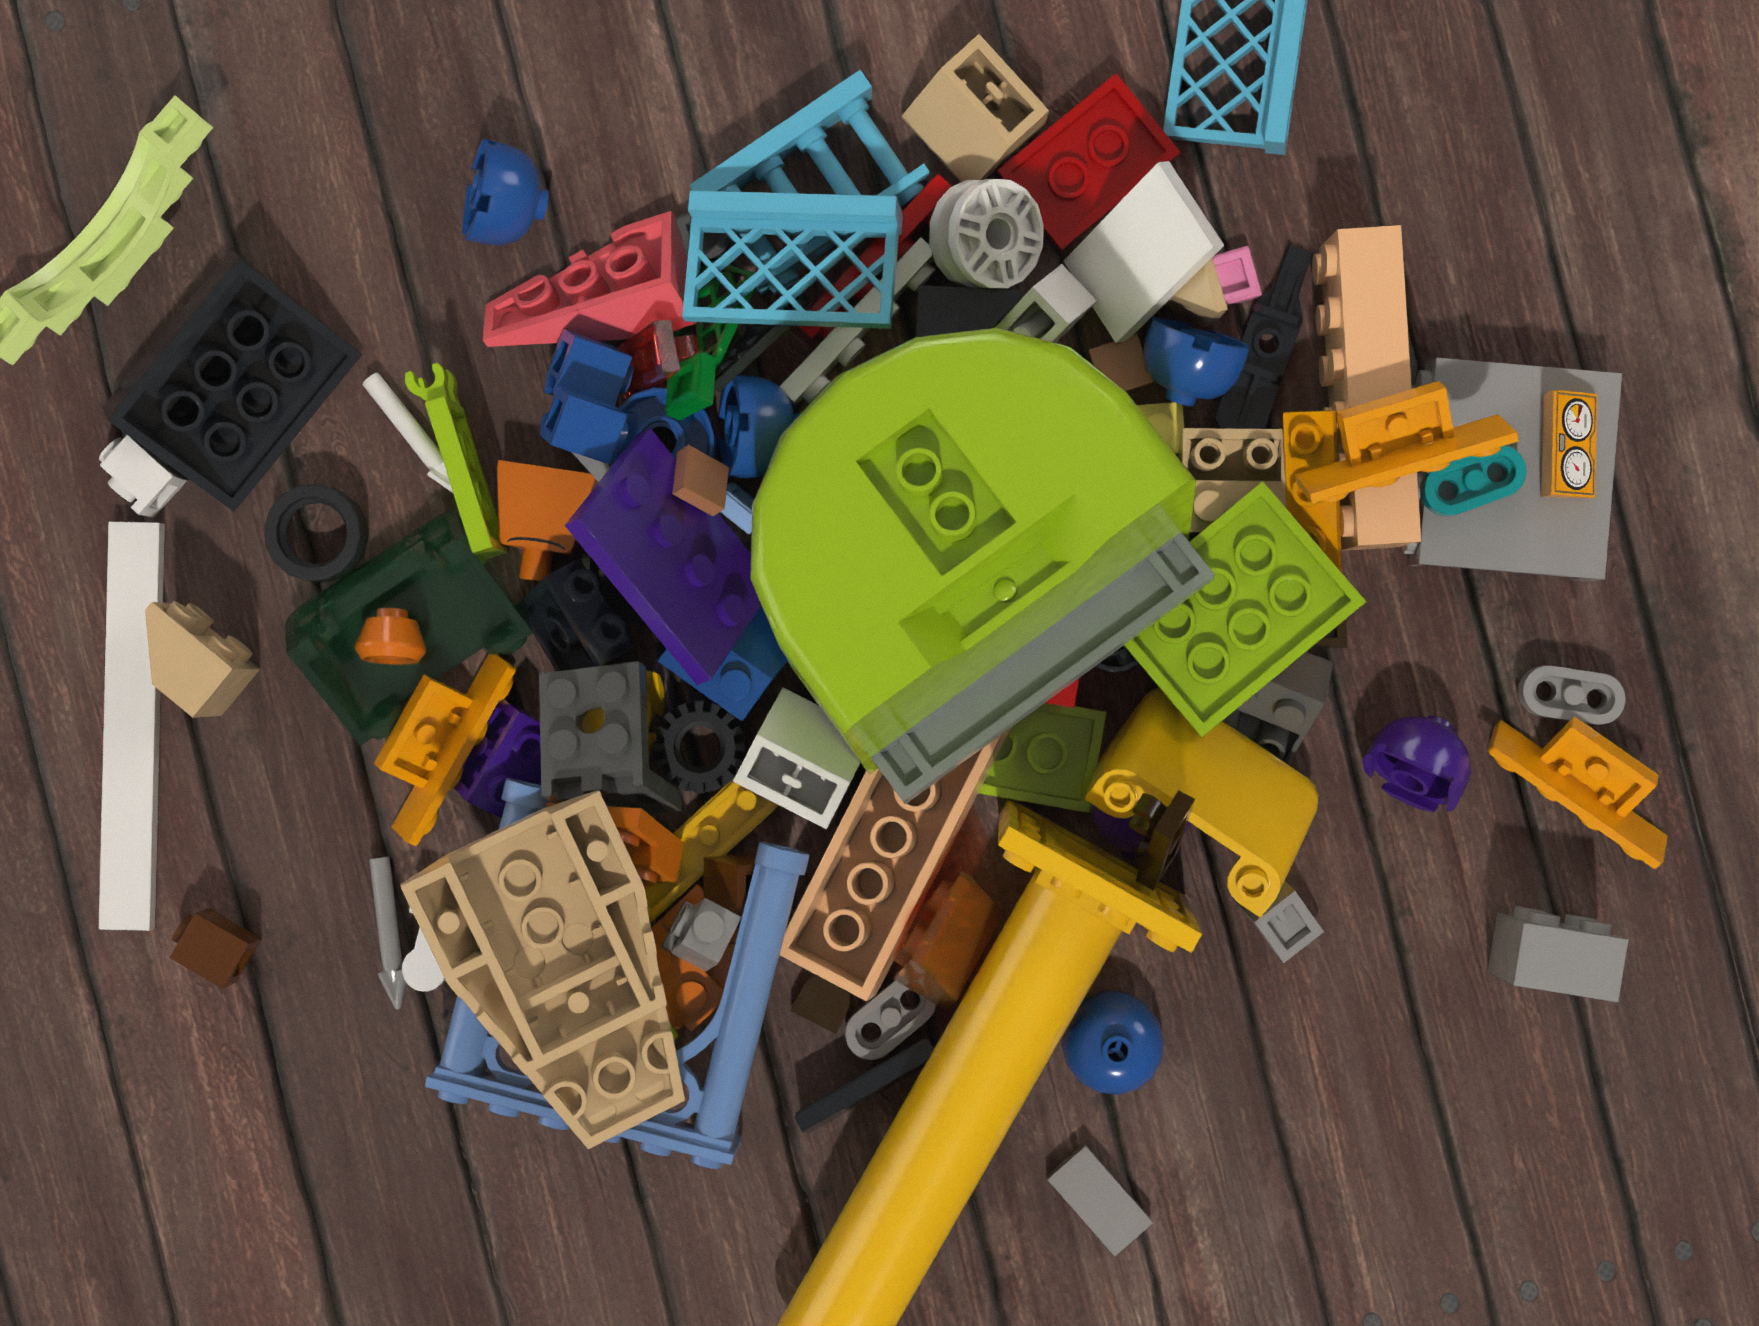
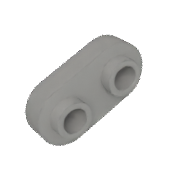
M1537 666L1528 670L1521 678L1518 686L1520 702L1528 712L1537 716L1568 721L1575 716L1587 724L1603 725L1614 721L1622 713L1626 700L1625 692L1620 682L1608 674L1557 666ZM1543 681L1548 683L1551 688L1549 698L1544 701L1540 700L1536 694L1538 684ZM1593 689L1597 690L1601 695V702L1596 708H1591L1587 703V695Z
M902 974L893 979L875 997L857 1009L850 1016L845 1031L846 1042L851 1051L858 1057L867 1060L882 1058L928 1021L936 1007V995L931 983L918 974ZM907 990L916 991L920 995L919 1003L914 1007L904 1006L900 1000L903 992ZM870 1022L876 1023L881 1029L880 1036L873 1040L866 1039L861 1032L862 1027Z

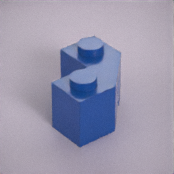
M563 328L546 374L544 393L552 395L553 402L549 413L545 412L541 418L539 435L552 446L610 464L613 453L620 452L628 433V424L625 423L627 415L618 409L615 403L618 395H623L630 385L633 375V366L630 365L632 356L620 348Z

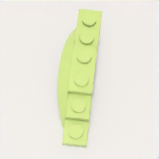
M174 95L157 117L146 124L139 132L133 154L123 175L109 198L89 224L54 259L29 278L6 290L0 297V358L13 366L20 356L32 347L37 336L46 326L61 336L68 326L79 318L85 306L93 297L109 306L114 298L128 286L131 278L152 253L161 247L164 239L173 230L174 227L162 215L171 204L180 198L183 190L193 179L181 165L191 154L198 150L203 139L213 129L209 123L177 96Z

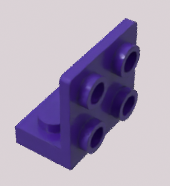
M506 698L499 701L488 720V728L484 738L479 744L473 746L463 764L462 776L454 787L468 803L499 818H502L506 801L501 799L506 778L541 785L540 721L532 718L516 703Z

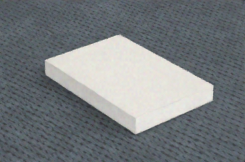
M1166 161L1158 162L1064 260V263L1071 274L1097 300L1092 307L1115 343L1127 341L1224 244L1171 163Z

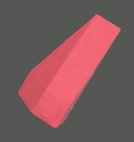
M669 211L625 225L610 234L614 242L587 256L584 250H581L568 257L571 265L552 277L547 278L544 275H537L485 305L483 342L487 347L558 343L563 328L598 341L651 338L696 324V322H685L682 317L688 258L673 212Z

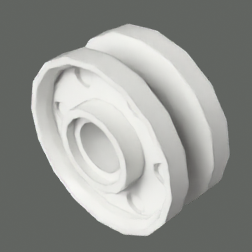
M965 180L950 187L937 202L930 220L929 244L936 265L950 281L968 288H1009L1022 282L1035 268L1043 248L1044 224L1038 204L1027 189L1012 180Z

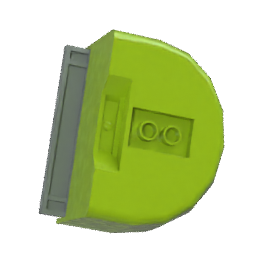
M1000 328L915 337L841 373L780 435L760 488L752 503L750 580L780 649L796 675L869 775L879 768L904 804L914 799L1214 580L1215 574L1189 543L1196 480L1130 396L1071 347Z

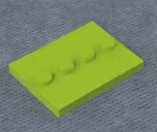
M1263 481L1189 542L1215 574L1214 580L1124 645L1201 738L1366 603L1365 599Z

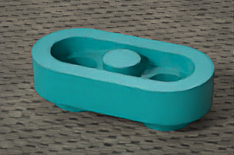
M1502 446L1499 452L1490 456H1469L1450 462V465L1445 469L1428 472L1424 476L1420 486L1421 499L1426 508L1432 513L1444 517L1454 516L1517 492L1526 478V464L1520 453L1509 446ZM1492 463L1499 465L1503 471L1502 479L1499 482H1493L1487 475V469ZM1442 481L1449 482L1454 488V495L1450 500L1441 498L1438 493V487Z

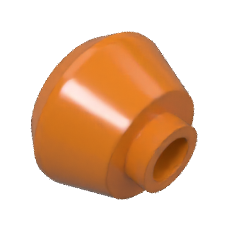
M380 608L377 609L376 617L366 619L356 641L355 650L360 658L366 662L406 665L418 663L426 653V646L418 622L408 618L407 610Z

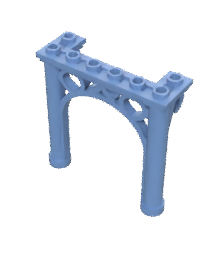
M506 778L501 797L506 803L499 829L547 807V803H552L541 796V785ZM759 842L754 861L755 867L719 1008L709 1025L696 1038L676 1050L681 1080L687 1085L689 1090L687 1104L676 1110L668 1109L605 1142L619 1143L621 1137L641 1142L640 1149L651 1154L669 1156L671 1150L692 1155L691 1162L702 1167L720 1169L722 1163L732 1165L743 1136L738 1135L740 1126L737 1124L799 875H805L810 857L809 853L777 844ZM457 996L441 1062L436 1066L435 1071L427 1076L425 1087L439 1090L437 1097L448 1102L467 1104L470 1098L489 1103L488 1110L499 1115L518 1117L521 1111L540 1116L538 1122L544 1126L568 1130L569 1126L543 1097L542 1093L527 1075L519 1069L507 1067L502 1062L499 1055L500 1044L479 1022L476 1015L464 1001ZM715 1039L704 1087H701L698 1076L684 1062L696 1056ZM694 1112L697 1113L694 1124L683 1122Z

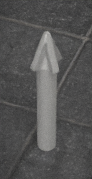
M381 857L369 859L383 971L377 974L394 1008L399 1010L403 1000L406 981L402 974V955L390 858Z

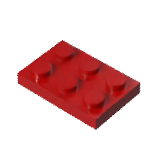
M1115 73L1000 167L996 175L999 179L1012 180L1027 189L1038 204L1044 224V234L1061 253L1108 215L1158 162L1169 161L1171 163L1179 157L1181 152Z

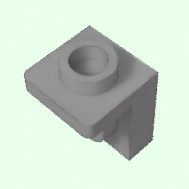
M1284 881L1275 901L1261 918L1235 900L1240 910L1252 921L1272 951L1283 963L1324 932L1297 892L1286 881Z

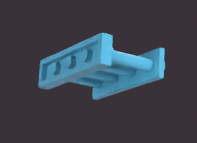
M859 70L689 186L691 191L742 192L740 188L757 177L759 182L766 181L773 193H798L782 170L785 165L782 159L799 149L801 153L808 152L836 195H861L824 141L827 137L824 131L840 120L844 125L850 123L891 184L890 187L876 196H897L901 209H904L924 189L923 186L929 183L930 171L925 164H922L908 174L866 112L869 109L867 102L872 99V86L862 71ZM762 235L749 247L763 265L777 254L765 235ZM814 236L800 250L812 262L836 245L828 236ZM839 237V238L843 241V240L846 239L847 237ZM793 254L771 274L787 289L800 278L796 272L805 266ZM764 279L756 286L761 296L769 290L774 295L779 294L767 279Z

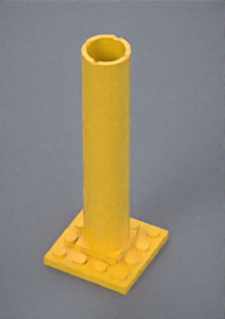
M1013 799L1006 800L998 817V845L1005 850L1003 857L1007 861L1027 872H1031L1034 868V874L777 1326L897 1325L1121 933L1124 931L1130 934L1137 922L1148 930L1146 937L1170 952H1175L1176 948L1180 946L1192 953L1202 936V932L1184 894L1162 882L1158 883L1154 891L1135 881L1139 869Z

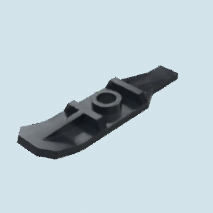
M1289 245L1274 287L1254 303L1241 340L1249 345L1248 358L1238 381L1221 396L1214 418L1218 429L1266 428L1273 403L1303 322L1299 293L1313 253ZM1268 334L1275 337L1278 344L1275 352L1265 353L1260 349L1259 339L1261 336Z

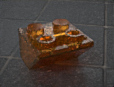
M961 871L950 883L942 880L936 890L930 893L917 916L925 921L923 926L917 924L912 933L907 934L893 958V961L900 965L893 979L942 1009L947 1010L957 1001L1000 923L1004 912L977 882L965 872Z

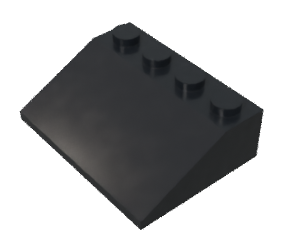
M231 249L102 408L110 423L235 512L362 354Z

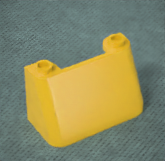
M1160 688L1153 689L1143 697L1101 754L1085 799L1115 818H1129L1134 816L1133 808L1143 793L1156 797L1167 807L1178 790L1193 797L1195 802L1188 821L1239 855L1228 873L1227 887L1231 896L1239 904L1261 918L1277 898L1317 812V789L1307 777L1223 721L1201 738Z

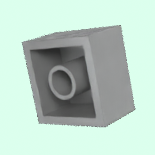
M1515 906L1514 915L1497 912L1488 973L1514 986L1619 1002L1628 939L1611 934V924L1571 914H1566L1564 923H1560V916L1522 906Z

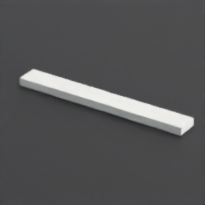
M109 522L99 895V929L150 931L155 929L161 691L152 685L145 609L151 602L163 603L165 524Z

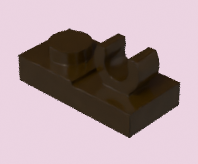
M1178 790L1170 805L1166 808L1156 797L1143 793L1133 808L1132 812L1135 814L1128 826L1137 833L1144 835L1134 856L1141 861L1135 881L1153 891L1178 853L1195 802L1193 797Z

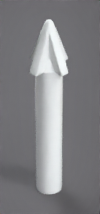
M379 373L369 376L362 384L430 470L427 475L453 493L440 450Z

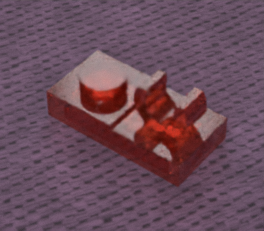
M671 320L653 321L617 347L632 356L630 365L633 366V375L630 385L624 393V397L629 398L636 393L657 388L662 382L679 372L680 362L699 353L696 336L689 335L674 338Z

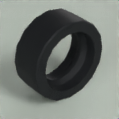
M319 484L297 486L282 494L269 509L264 525L265 545L274 563L289 576L310 582L335 581L352 572L364 557L369 540L367 520L358 503L342 491ZM321 503L331 506L341 515L346 526V540L342 550L335 558L325 563L312 564L301 560L293 553L288 544L287 529L290 519L297 510L308 504Z

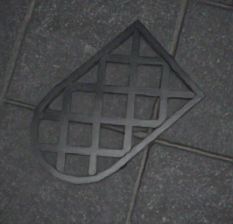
M804 292L795 299L804 310L810 302L809 297ZM789 304V305H788L787 307H785L783 310H795V309ZM753 324L727 348L720 365L715 371L714 390L720 392L791 325Z

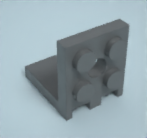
M641 662L539 674L542 797L552 803H560L599 790L606 806L642 808L649 815L682 811L681 791L649 769L646 667ZM602 708L605 712V722L601 729L591 734L584 733L582 722L585 715L592 709Z

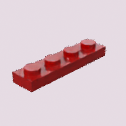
M939 174L902 211V234L898 238L897 262L916 243L913 238L926 225L930 227V220L937 202L952 187ZM877 238L858 258L867 269L884 255L886 238ZM852 264L833 286L840 293L862 273ZM880 271V272L875 276L879 281H880L881 279H880L878 276H879V274H880L882 271ZM868 282L850 297L847 302L850 305L856 299L860 302L874 286ZM827 291L809 311H819L834 297ZM840 306L834 312H845L846 310ZM797 326L798 331L813 345L821 336L825 339L836 328Z

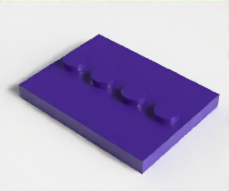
M649 428L632 439L568 520L565 527L695 684L699 685L712 680L760 608L761 603L750 580L751 553L719 513L711 516L672 494L676 459L653 430Z

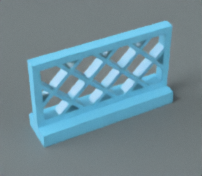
M1182 0L1163 131L1172 140L1265 149V153L1286 155L1308 0H1275V3L1272 0H1262L1273 14L1272 24L1255 37L1252 36L1238 16L1259 0H1244L1233 10L1225 0H1214L1225 13V16L1204 32L1200 30L1191 18L1192 8L1202 0ZM1232 22L1248 43L1224 60L1209 39ZM1190 28L1197 38L1187 45ZM1269 38L1268 52L1266 53L1260 44ZM1203 45L1217 62L1218 66L1195 83L1184 69L1185 58ZM1254 50L1266 65L1265 73L1246 88L1230 67ZM1225 73L1239 90L1240 94L1217 111L1201 90ZM1183 79L1189 86V89L1180 95ZM1262 88L1259 104L1252 95ZM1194 95L1197 96L1211 114L1207 120L1196 128L1175 126L1178 108ZM1247 100L1258 114L1256 134L1234 132L1223 117ZM1218 123L1223 131L1210 130L1209 128Z
M690 191L688 212L692 218L682 312L685 322L891 329L898 238L902 234L903 213L897 196ZM704 233H726L735 243L733 247L714 263L702 252ZM736 234L746 235L742 239H740ZM764 234L777 235L786 247L763 265L748 247ZM787 235L798 236L793 241H791V239ZM814 236H828L838 248L815 267L802 253L800 248ZM839 237H850V238H848L845 242H843ZM865 238H886L884 255L868 269L851 251ZM744 253L758 271L740 287L735 289L722 275L721 271L740 254ZM794 254L810 272L787 291L771 273ZM846 256L862 274L839 293L823 274ZM702 261L707 269L700 274ZM883 270L881 284L875 276ZM714 277L730 292V295L715 308L697 307L698 291ZM764 279H767L782 296L768 309H753L744 297ZM818 280L834 298L819 311H805L795 299ZM870 282L881 294L880 313H857L847 300L865 284ZM739 302V304H740L744 309H738V308H732V307ZM790 304L795 310L783 309ZM840 306H842L846 310V312L834 311L837 310Z

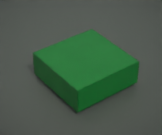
M701 351L668 369L666 415L682 420L713 404L716 357Z

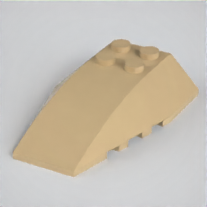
M599 790L538 810L446 854L400 884L447 984L510 1055L519 1069L527 1075L587 1149L685 1101L673 1034L668 1019L666 997L656 956L657 950L647 909L648 903L645 887Z

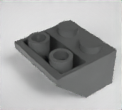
M1305 652L1225 718L1223 722L1238 730L1286 764H1289L1325 705L1333 662Z

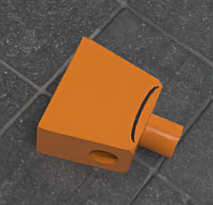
M498 460L499 542L505 546L523 549L519 572L520 579L540 582L545 576L551 574L554 553L577 556L581 545L565 527V524L595 488L598 481L590 473Z

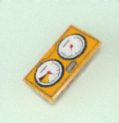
M1551 390L1543 394L1541 497L1595 498L1597 394L1566 390Z

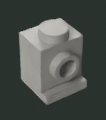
M707 898L702 899L695 906L684 901L660 948L706 972L719 963L741 917Z

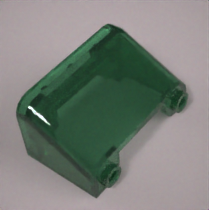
M454 510L441 513L307 600L293 611L285 622L286 653L360 746L372 738L376 740L382 739L391 733L402 710L401 702L413 694L424 674L437 679L483 648L489 654L501 653L504 656L510 655L520 649L527 641V637L533 633L529 621L487 557L472 553L462 520ZM380 608L407 610L408 618L418 622L426 646L425 655L418 663L406 665L378 664L363 661L355 650V644L366 619L376 617L377 609Z

